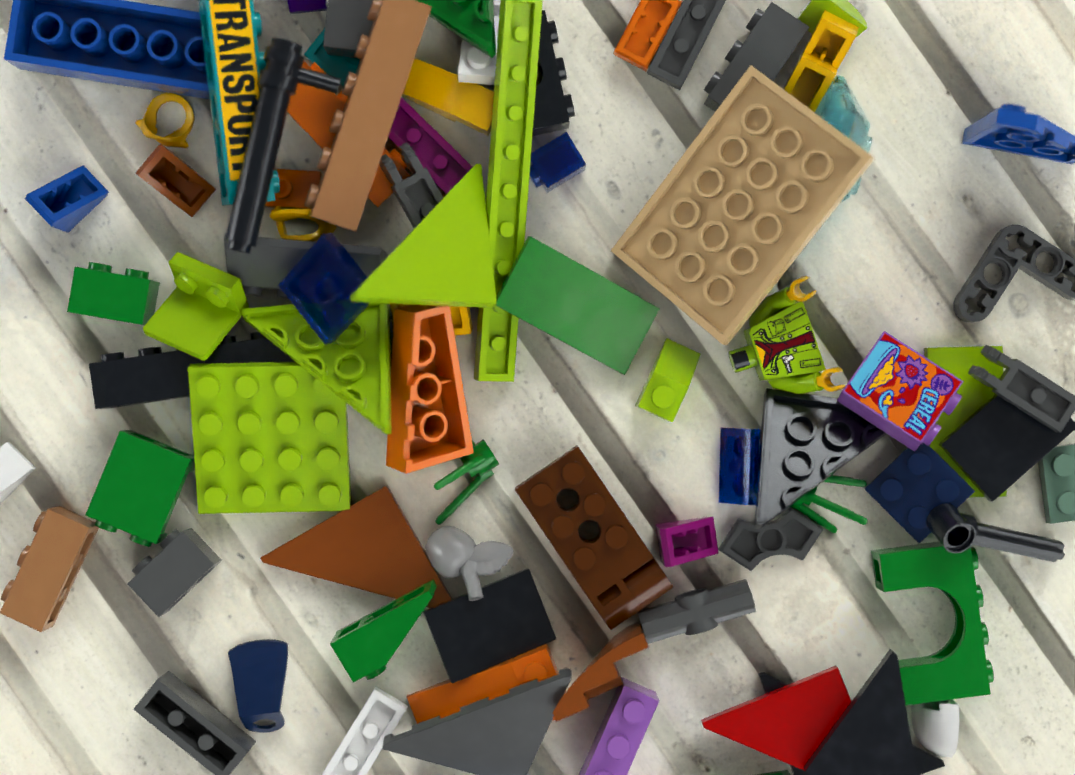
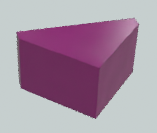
M713 516L655 524L660 560L665 567H673L719 554Z

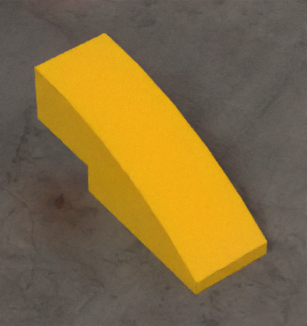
M825 10L783 89L815 112L837 74L841 62L855 40L859 27Z
M414 58L402 97L453 122L458 121L489 136L492 126L494 91L479 84L458 82V75Z

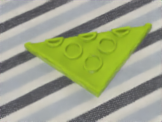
M475 164L351 295V302L492 308L497 304L481 164Z
M351 299L241 309L242 317L249 325L382 432L392 434L389 303L351 302Z

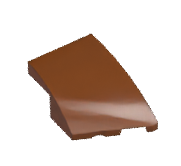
M638 621L615 635L574 681L552 712L556 722L590 708L589 699L623 685L615 662L649 648Z

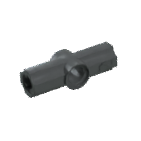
M744 579L710 590L701 588L688 591L676 596L674 601L645 608L637 613L645 639L650 644L683 633L686 635L703 633L716 628L720 622L756 612L748 582Z

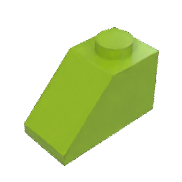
M666 338L635 406L668 422H673L689 388L701 354Z

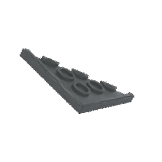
M564 668L559 670V674L542 681L535 679L509 689L508 694L489 700V697L468 704L461 707L460 712L444 718L437 716L412 726V730L399 735H386L383 740L382 749L476 775H527L554 717L552 712L572 678L571 669Z

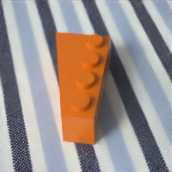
M410 304L394 308L391 362L392 434L387 436L386 466L404 474L474 453L450 306Z

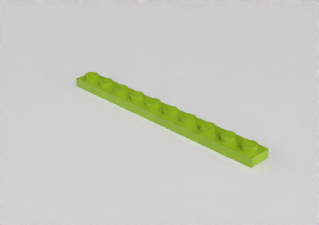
M500 0L486 196L496 296L525 241L543 0ZM497 306L478 308L473 379L477 381L514 382L519 318Z

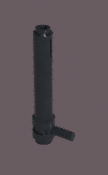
M272 38L270 46L265 48L263 60L266 62L265 70H260L257 82L260 91L225 240L228 241L227 249L250 254L251 248L256 247L290 98L296 94L298 83L337 93L341 78L302 68L304 57L301 55L302 46L292 41Z

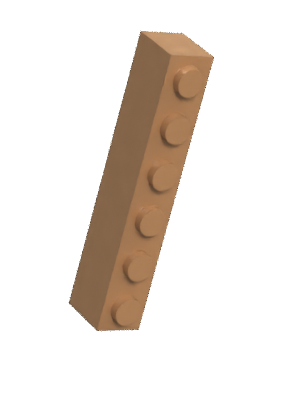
M372 0L367 19L373 22L368 36L361 35L354 57L360 59L356 73L349 71L343 86L342 94L348 96L343 111L336 109L329 131L335 133L331 148L324 146L318 161L317 169L323 171L318 186L311 184L304 206L310 208L309 217L349 231H357L432 6L416 0Z

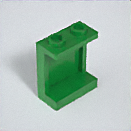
M120 430L85 516L95 519L94 525L103 530L117 532V529L131 534L129 539L137 544L151 547L152 543H161L167 536V533L164 531L189 472H194V455L133 430Z

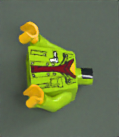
M802 276L792 282L790 287H785L766 297L749 317V328L743 331L747 346L728 352L735 373L755 367L759 380H767L773 388L795 394L816 392L823 389L833 392L845 387V385L835 386L832 384V373L841 372L843 369L839 367L825 368L803 302L816 294V290L809 294H804L800 290V283L809 279L808 276Z

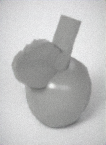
M444 526L437 529L431 534L425 547L432 566L441 576L457 578L462 575L466 584L469 601L483 598L478 576L494 575L496 572H500L502 567L507 565L508 559H511L514 552L511 546L496 541H487L476 545L466 532L452 526Z

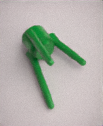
M484 439L477 444L472 440L474 453L460 458L464 465L434 484V488L440 490L469 472L471 477L479 474L436 518V524L441 525L485 480L494 475L492 469L498 466L499 463Z
M831 475L823 481L847 486H867L865 480ZM817 486L790 506L831 533H836L837 527L806 505L809 506L812 502L857 523L867 524L865 517L815 495Z

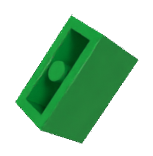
M89 262L88 269L75 267L67 312L145 325L154 315L160 282L148 279L149 272L126 268L125 275L111 273L112 266Z

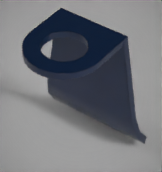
M265 639L249 641L233 647L228 651V656L233 674L240 720L245 728L252 732L267 733L281 729L285 724L280 709L288 662V643ZM263 719L275 722L266 726L254 724V722Z

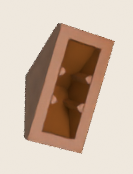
M162 144L158 145L135 172L141 179L191 217L196 214L216 190L208 181Z

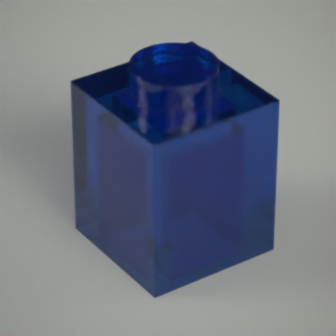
M567 132L531 153L529 178L536 188L542 185L546 193L585 171L586 163Z

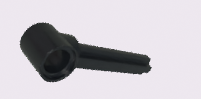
M940 504L933 508L927 516L926 524L928 529L950 553H961L972 545L1051 562L1062 560L1065 556L1063 552L1065 545L1059 540L978 523L973 515L961 513L952 504Z

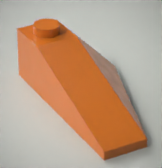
M546 643L453 684L448 679L407 695V700L418 724L437 716L444 718L460 712V708L487 697H489V700L508 694L511 688L535 679L542 681L558 675L559 672Z

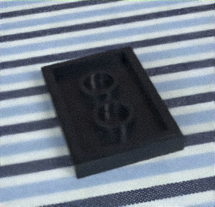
M995 394L940 442L939 445L987 500L993 502L1075 430V422L1070 418L1062 432L1056 433Z
M528 568L481 587L482 599L469 601L468 594L466 593L423 611L446 673L452 684L556 640Z

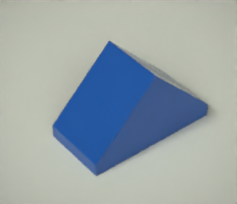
M82 165L27 194L25 200L51 227L69 233L107 197L109 192Z

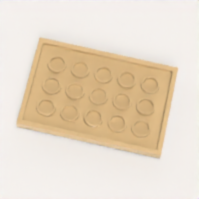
M750 65L611 249V252L721 344L728 345L875 158Z

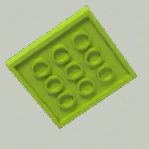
M297 362L199 363L189 365L188 376L198 514L319 512L350 509L347 403Z

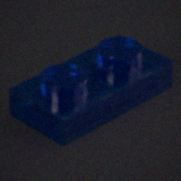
M721 428L719 503L756 505L760 429Z

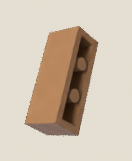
M61 506L48 508L47 511H43L34 524L33 531L36 532L31 546L27 545L18 558L17 566L20 567L15 580L9 581L2 593L1 600L4 601L0 614L39 632L53 627L99 527L94 525L95 522Z

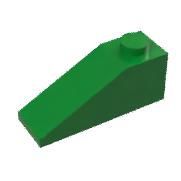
M434 579L336 632L330 645L353 683L363 677H366L367 680L373 679L385 671V665H387L433 598L437 587Z

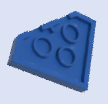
M1003 104L1001 108L990 112L964 130L962 144L1067 164L1075 163V136L1039 115L1026 113V108L1020 105Z

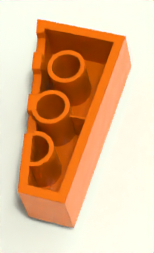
M303 61L302 68L326 74L316 62L309 66ZM298 83L296 94L290 98L287 112L313 138L322 150L324 146L331 148L335 133L329 131L336 109L343 111L347 96L343 95L342 91L336 95L333 92ZM384 148L382 156L386 154L393 160L403 180L409 177V173L405 170L407 165L401 158L400 153L395 148L390 152ZM380 164L378 165L368 195V199L376 207H379L393 194L391 189L393 185L386 178Z

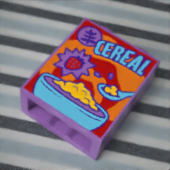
M884 331L844 387L837 401L915 452L922 442L929 446L942 428L936 424V421L943 412L950 415L963 397L956 392L964 381Z

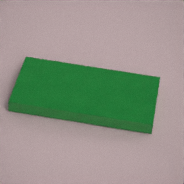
M531 236L527 237L496 296L497 304L495 305L623 375L626 374L660 310L655 305Z

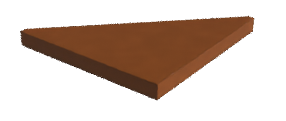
M388 485L351 505L350 509L337 513L260 558L263 563L394 599L434 579L437 587L433 598L426 607L432 608L452 600L450 593L438 572L432 566L426 551Z

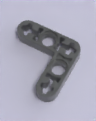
M1011 225L1005 227L995 235L957 294L953 303L954 312L964 322H978L985 319L995 307L1018 269L1063 298L1075 300V290H1071L1073 283L1065 277L1057 278V281L1054 280L1061 272L1069 277H1075V259L1024 226ZM1017 234L1019 236L1017 243L1027 249L1034 244L1036 247L1029 253L1020 248L1010 251L1008 249L1009 241L1005 238L1006 236L1010 237ZM1041 252L1050 254L1054 260L1053 269L1049 273L1040 272L1036 267V258ZM990 263L998 265L1002 270V278L998 284H990L984 278V269ZM975 283L981 289L992 292L991 296L988 293L980 296L976 304L981 308L980 312L967 313L969 306L965 303V300L975 298L981 290L974 287Z

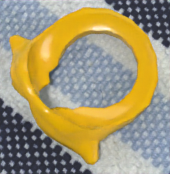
M162 93L153 98L148 105L144 118L136 120L135 124L140 127L142 133L147 138L155 139L167 147L186 149L189 146L186 138L193 128L195 120L194 111L189 102L182 96ZM167 102L181 104L186 112L185 123L170 135L165 137L157 136L158 109Z

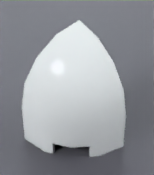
M945 700L912 705L911 720L914 734L923 747L937 756L952 758L956 753L959 737L960 705L957 702Z

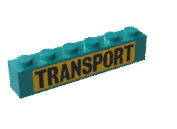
M198 0L222 206L233 205L260 91L257 82L260 70H265L266 62L263 60L264 52H259L257 37L262 35V21L260 13H254L253 0ZM277 170L273 171L266 202L276 201L275 193L280 191Z

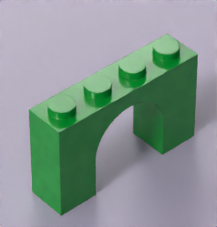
M940 542L871 550L876 588L883 592L921 587L938 588L948 597L955 613L953 634L942 649L929 656L898 660L906 706L990 695L989 683L994 681L992 664L989 660H986L984 645H988L989 635L984 622H981L979 608L983 607L984 598L980 585H976L974 570H977L979 567L976 549L970 547L961 553H950Z

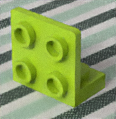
M177 252L168 262L177 287L144 325L143 331L145 335L205 361L241 318V309L249 308V304L240 278Z

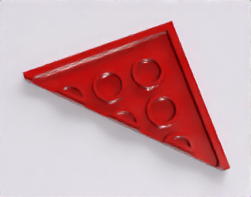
M835 665L702 719L701 722L707 730L804 770L805 764L851 703V698L840 671Z

